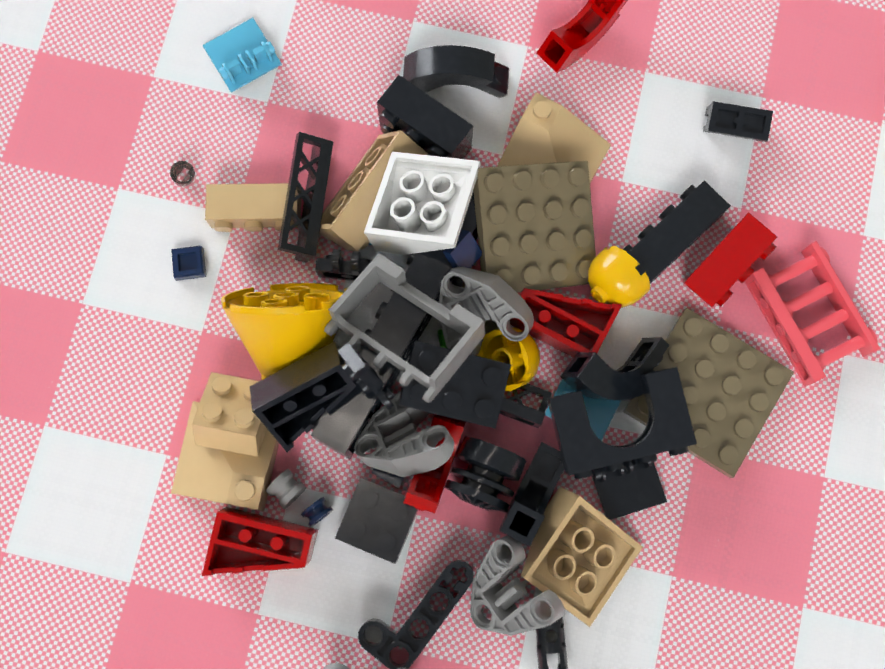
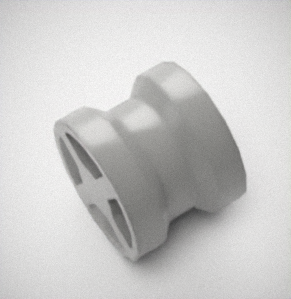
M287 469L268 486L266 492L270 496H276L279 500V505L286 509L305 491L306 486L302 482H297L293 478V473Z

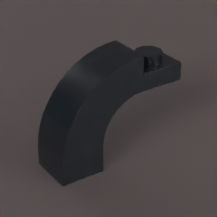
M456 45L433 46L417 50L404 57L403 78L425 93L441 86L465 85L501 98L508 94L509 67L495 62V54L482 49Z
M662 337L642 338L625 364L617 370L608 366L596 352H577L560 377L572 389L582 391V395L589 398L618 401L634 399L644 394L640 375L655 372L653 370L654 367L661 363L663 354L670 345Z
M541 442L518 486L499 529L500 532L529 547L545 518L546 506L564 471L559 450Z

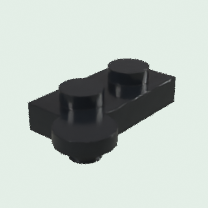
M346 343L338 350L339 354L346 361L341 367L353 381L358 383L366 394L372 391L385 407L390 410L394 406L391 399L395 395L387 386L383 390L380 388L384 385L380 376L349 343Z

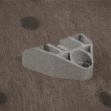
M455 267L443 277L439 297L441 305L451 311L456 304H459L484 320V323L492 318L502 334L511 341H522L527 337L533 327V313L525 300L499 275L466 267ZM458 276L462 278L465 288L452 284L450 277ZM509 319H520L525 325V330L516 332L511 327ZM440 321L447 349L452 350L463 336ZM481 341L472 351V355L477 356L479 354Z
M399 392L391 399L394 406L390 410L384 405L373 414L354 446L356 454L365 465L397 476L407 477L435 470L446 463L453 453L454 440L448 430L442 425H434L418 433L417 427L428 416L429 412L398 405ZM442 438H445L444 442L440 446L436 447L437 443ZM376 448L371 454H364L367 450Z
M508 535L492 543L473 579L470 614L477 627L511 636L549 626L564 616L565 609L560 598L551 590L544 591L517 608L515 603L528 593L525 589L527 587L524 580L520 582L515 577L504 587L501 583L520 568L519 565L525 560L526 556L521 542ZM483 605L490 609L492 614L491 620L484 616L482 611Z

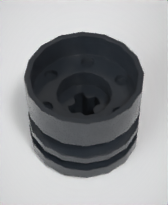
M465 436L457 457L469 464L467 470L452 467L450 472L463 479L462 483L447 480L444 488L454 493L460 500L479 508L507 513L510 505L498 499L497 496L501 494L513 497L514 492L502 483L504 479L519 481L526 460L494 444Z

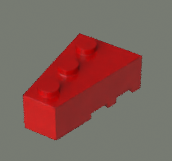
M748 212L688 277L684 284L710 307H713L716 303L721 307L733 294L729 289L737 280L743 283L755 271L751 265L759 257L764 261L777 247L773 244L777 236Z
M524 288L520 294L531 309L534 317L533 327L529 335L573 358L577 352L598 353L622 307L620 304L612 303L611 305L593 302L591 299L564 297L562 294ZM509 319L510 325L523 331L525 330V325L520 319Z
M225 507L216 514L202 576L257 570L271 571L305 568L312 559L318 529Z

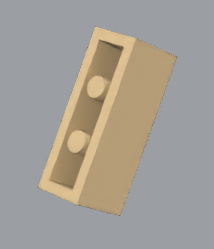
M288 183L206 184L205 220L211 228L218 232H230L233 228H244L250 232H259L263 228H275V230L281 231ZM301 198L296 200L293 205V210L300 220Z

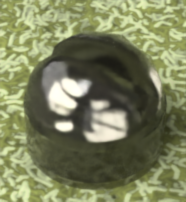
M178 161L172 165L170 176L176 185L188 186L194 181L195 171L190 163ZM184 169L189 170L183 181H178Z

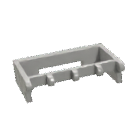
M379 253L329 309L332 319L324 330L331 336L338 329H341L352 337L348 343L355 350L363 344L378 354L373 361V365L378 369L387 361L404 373L400 377L399 383L404 387L412 379L425 386L428 390L425 392L423 400L428 403L433 401L485 336L484 320L459 304H456L450 311L407 283L405 270ZM379 282L463 336L430 377L346 321Z

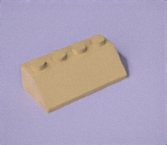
M401 130L379 135L322 213L319 234L348 251H359L366 248L370 241L366 237L364 230L391 153L401 152L427 155L428 153Z

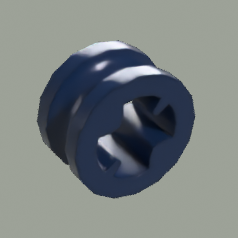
M324 497L314 502L301 513L303 518L307 517L309 519L308 525L310 527L316 525L333 511L331 506L327 507L325 505L326 499Z

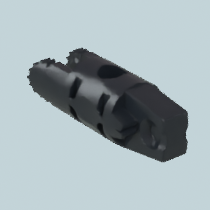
M562 617L549 626L535 629L538 669H549L546 654L553 653L558 655V669H568L564 621ZM548 630H553L555 633V639L552 642H547L545 639V634Z

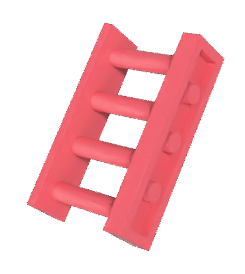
M817 241L801 251L805 259L773 275L767 274L764 268L753 272L744 281L805 387L826 377L824 373L825 366L856 350H859L862 357L880 350L875 332L867 327L832 268L828 253L819 246ZM811 269L820 285L787 302L782 301L777 292V286ZM827 296L836 312L803 329L797 327L792 318L793 312ZM843 323L852 339L819 356L813 354L808 346V340Z

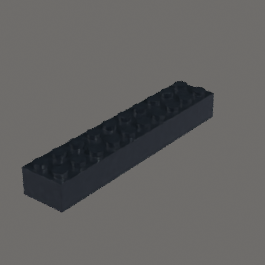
M473 191L461 230L470 231L476 241L478 234ZM445 249L410 254L406 265L409 266L405 273L407 283L439 303L441 281L453 268L443 253ZM456 276L450 277L451 283L453 282ZM391 289L393 295L389 302L383 301L376 312L375 318L378 321L372 330L368 328L364 333L407 362L413 341H419L433 316ZM361 344L362 348L359 354L382 379L384 385L380 388L383 390L387 386L391 390L401 370L388 361L378 369L373 365V361L378 354ZM356 382V387L329 413L325 411L314 422L311 436L319 443L350 460L355 452L354 446L373 414L380 409L383 403L372 391L366 394Z

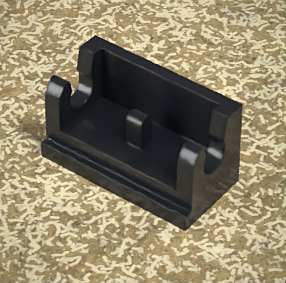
M713 101L706 108L705 116H708V119L703 127V132L767 142L773 111Z

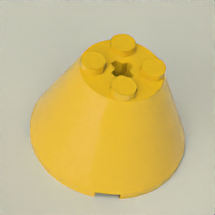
M326 283L271 284L270 291L254 292V287L230 292L221 298V305L261 373V379L263 380L333 342L337 331L330 336L324 330L332 319L329 309L343 292L338 291V285Z

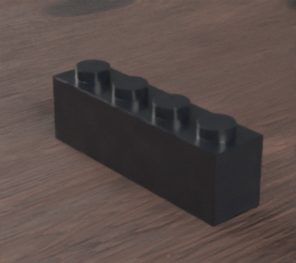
M705 180L697 188L692 184L679 197L682 202L677 207H674L672 204L668 206L659 216L662 221L655 227L651 224L648 225L638 235L640 241L634 247L628 244L623 249L639 263L635 267L640 275L645 272L650 284L731 206Z

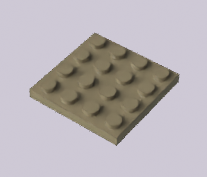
M588 161L479 168L473 191L478 245L482 251L480 257L481 271L499 275L517 293L522 292L524 288L544 290L589 284L588 270L591 262L596 257Z
M685 308L666 339L670 346L663 354L661 363L654 367L653 370L678 368L697 442L695 445L688 446L689 453L727 477L734 478L794 372L689 308ZM643 394L630 399L623 412L646 426L648 422V406Z

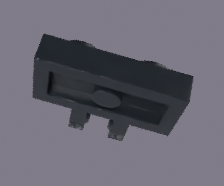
M333 249L332 255H326L325 258H317L315 270L318 276L322 278L355 281L372 260L361 258L360 252L353 251L350 261H344L341 250Z

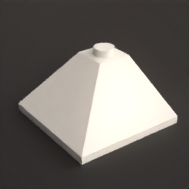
M392 152L364 230L375 251L408 255L455 248L481 162Z

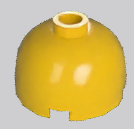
M611 246L609 249L605 247L593 259L588 270V282L592 289L590 293L599 303L622 305L621 308L630 306L647 294L651 285L647 274L644 272L640 275L635 267L639 263L635 258L617 246Z
M512 327L516 332L523 331L517 327ZM500 329L485 334L481 350L477 356L511 364L505 391H512L530 382L537 374L540 364V350L536 341L529 334L522 341H511L502 334Z

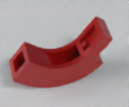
M589 0L572 20L550 32L536 54L556 73L570 67L607 33L620 17L619 12L628 0Z
M434 414L431 426L442 425L448 430L454 440V450L449 460L442 466L413 476L405 496V504L411 505L417 510L435 514L466 421ZM442 438L437 443L436 447L440 446L444 442L445 438Z

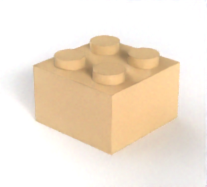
M211 372L192 422L195 445L258 457L267 428L252 411L250 386L259 381Z

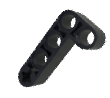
M455 560L449 563L398 632L380 619L367 620L358 632L360 645L389 669L410 668L471 585L474 576L471 566L462 560ZM463 566L466 568L464 574L467 580L464 583L460 580L457 581L453 589L459 592L456 596H453L447 588L439 584L442 580H445L448 585L453 579V575L450 572L453 567L460 569ZM437 592L444 593L449 600L447 607L441 611L433 609L430 605L431 596ZM422 619L426 621L429 631L425 636L416 637L412 634L410 625L414 620ZM377 626L381 629L383 637L379 643H370L366 639L365 630L367 627ZM400 646L408 651L409 658L405 663L397 664L391 659L390 654L394 647Z

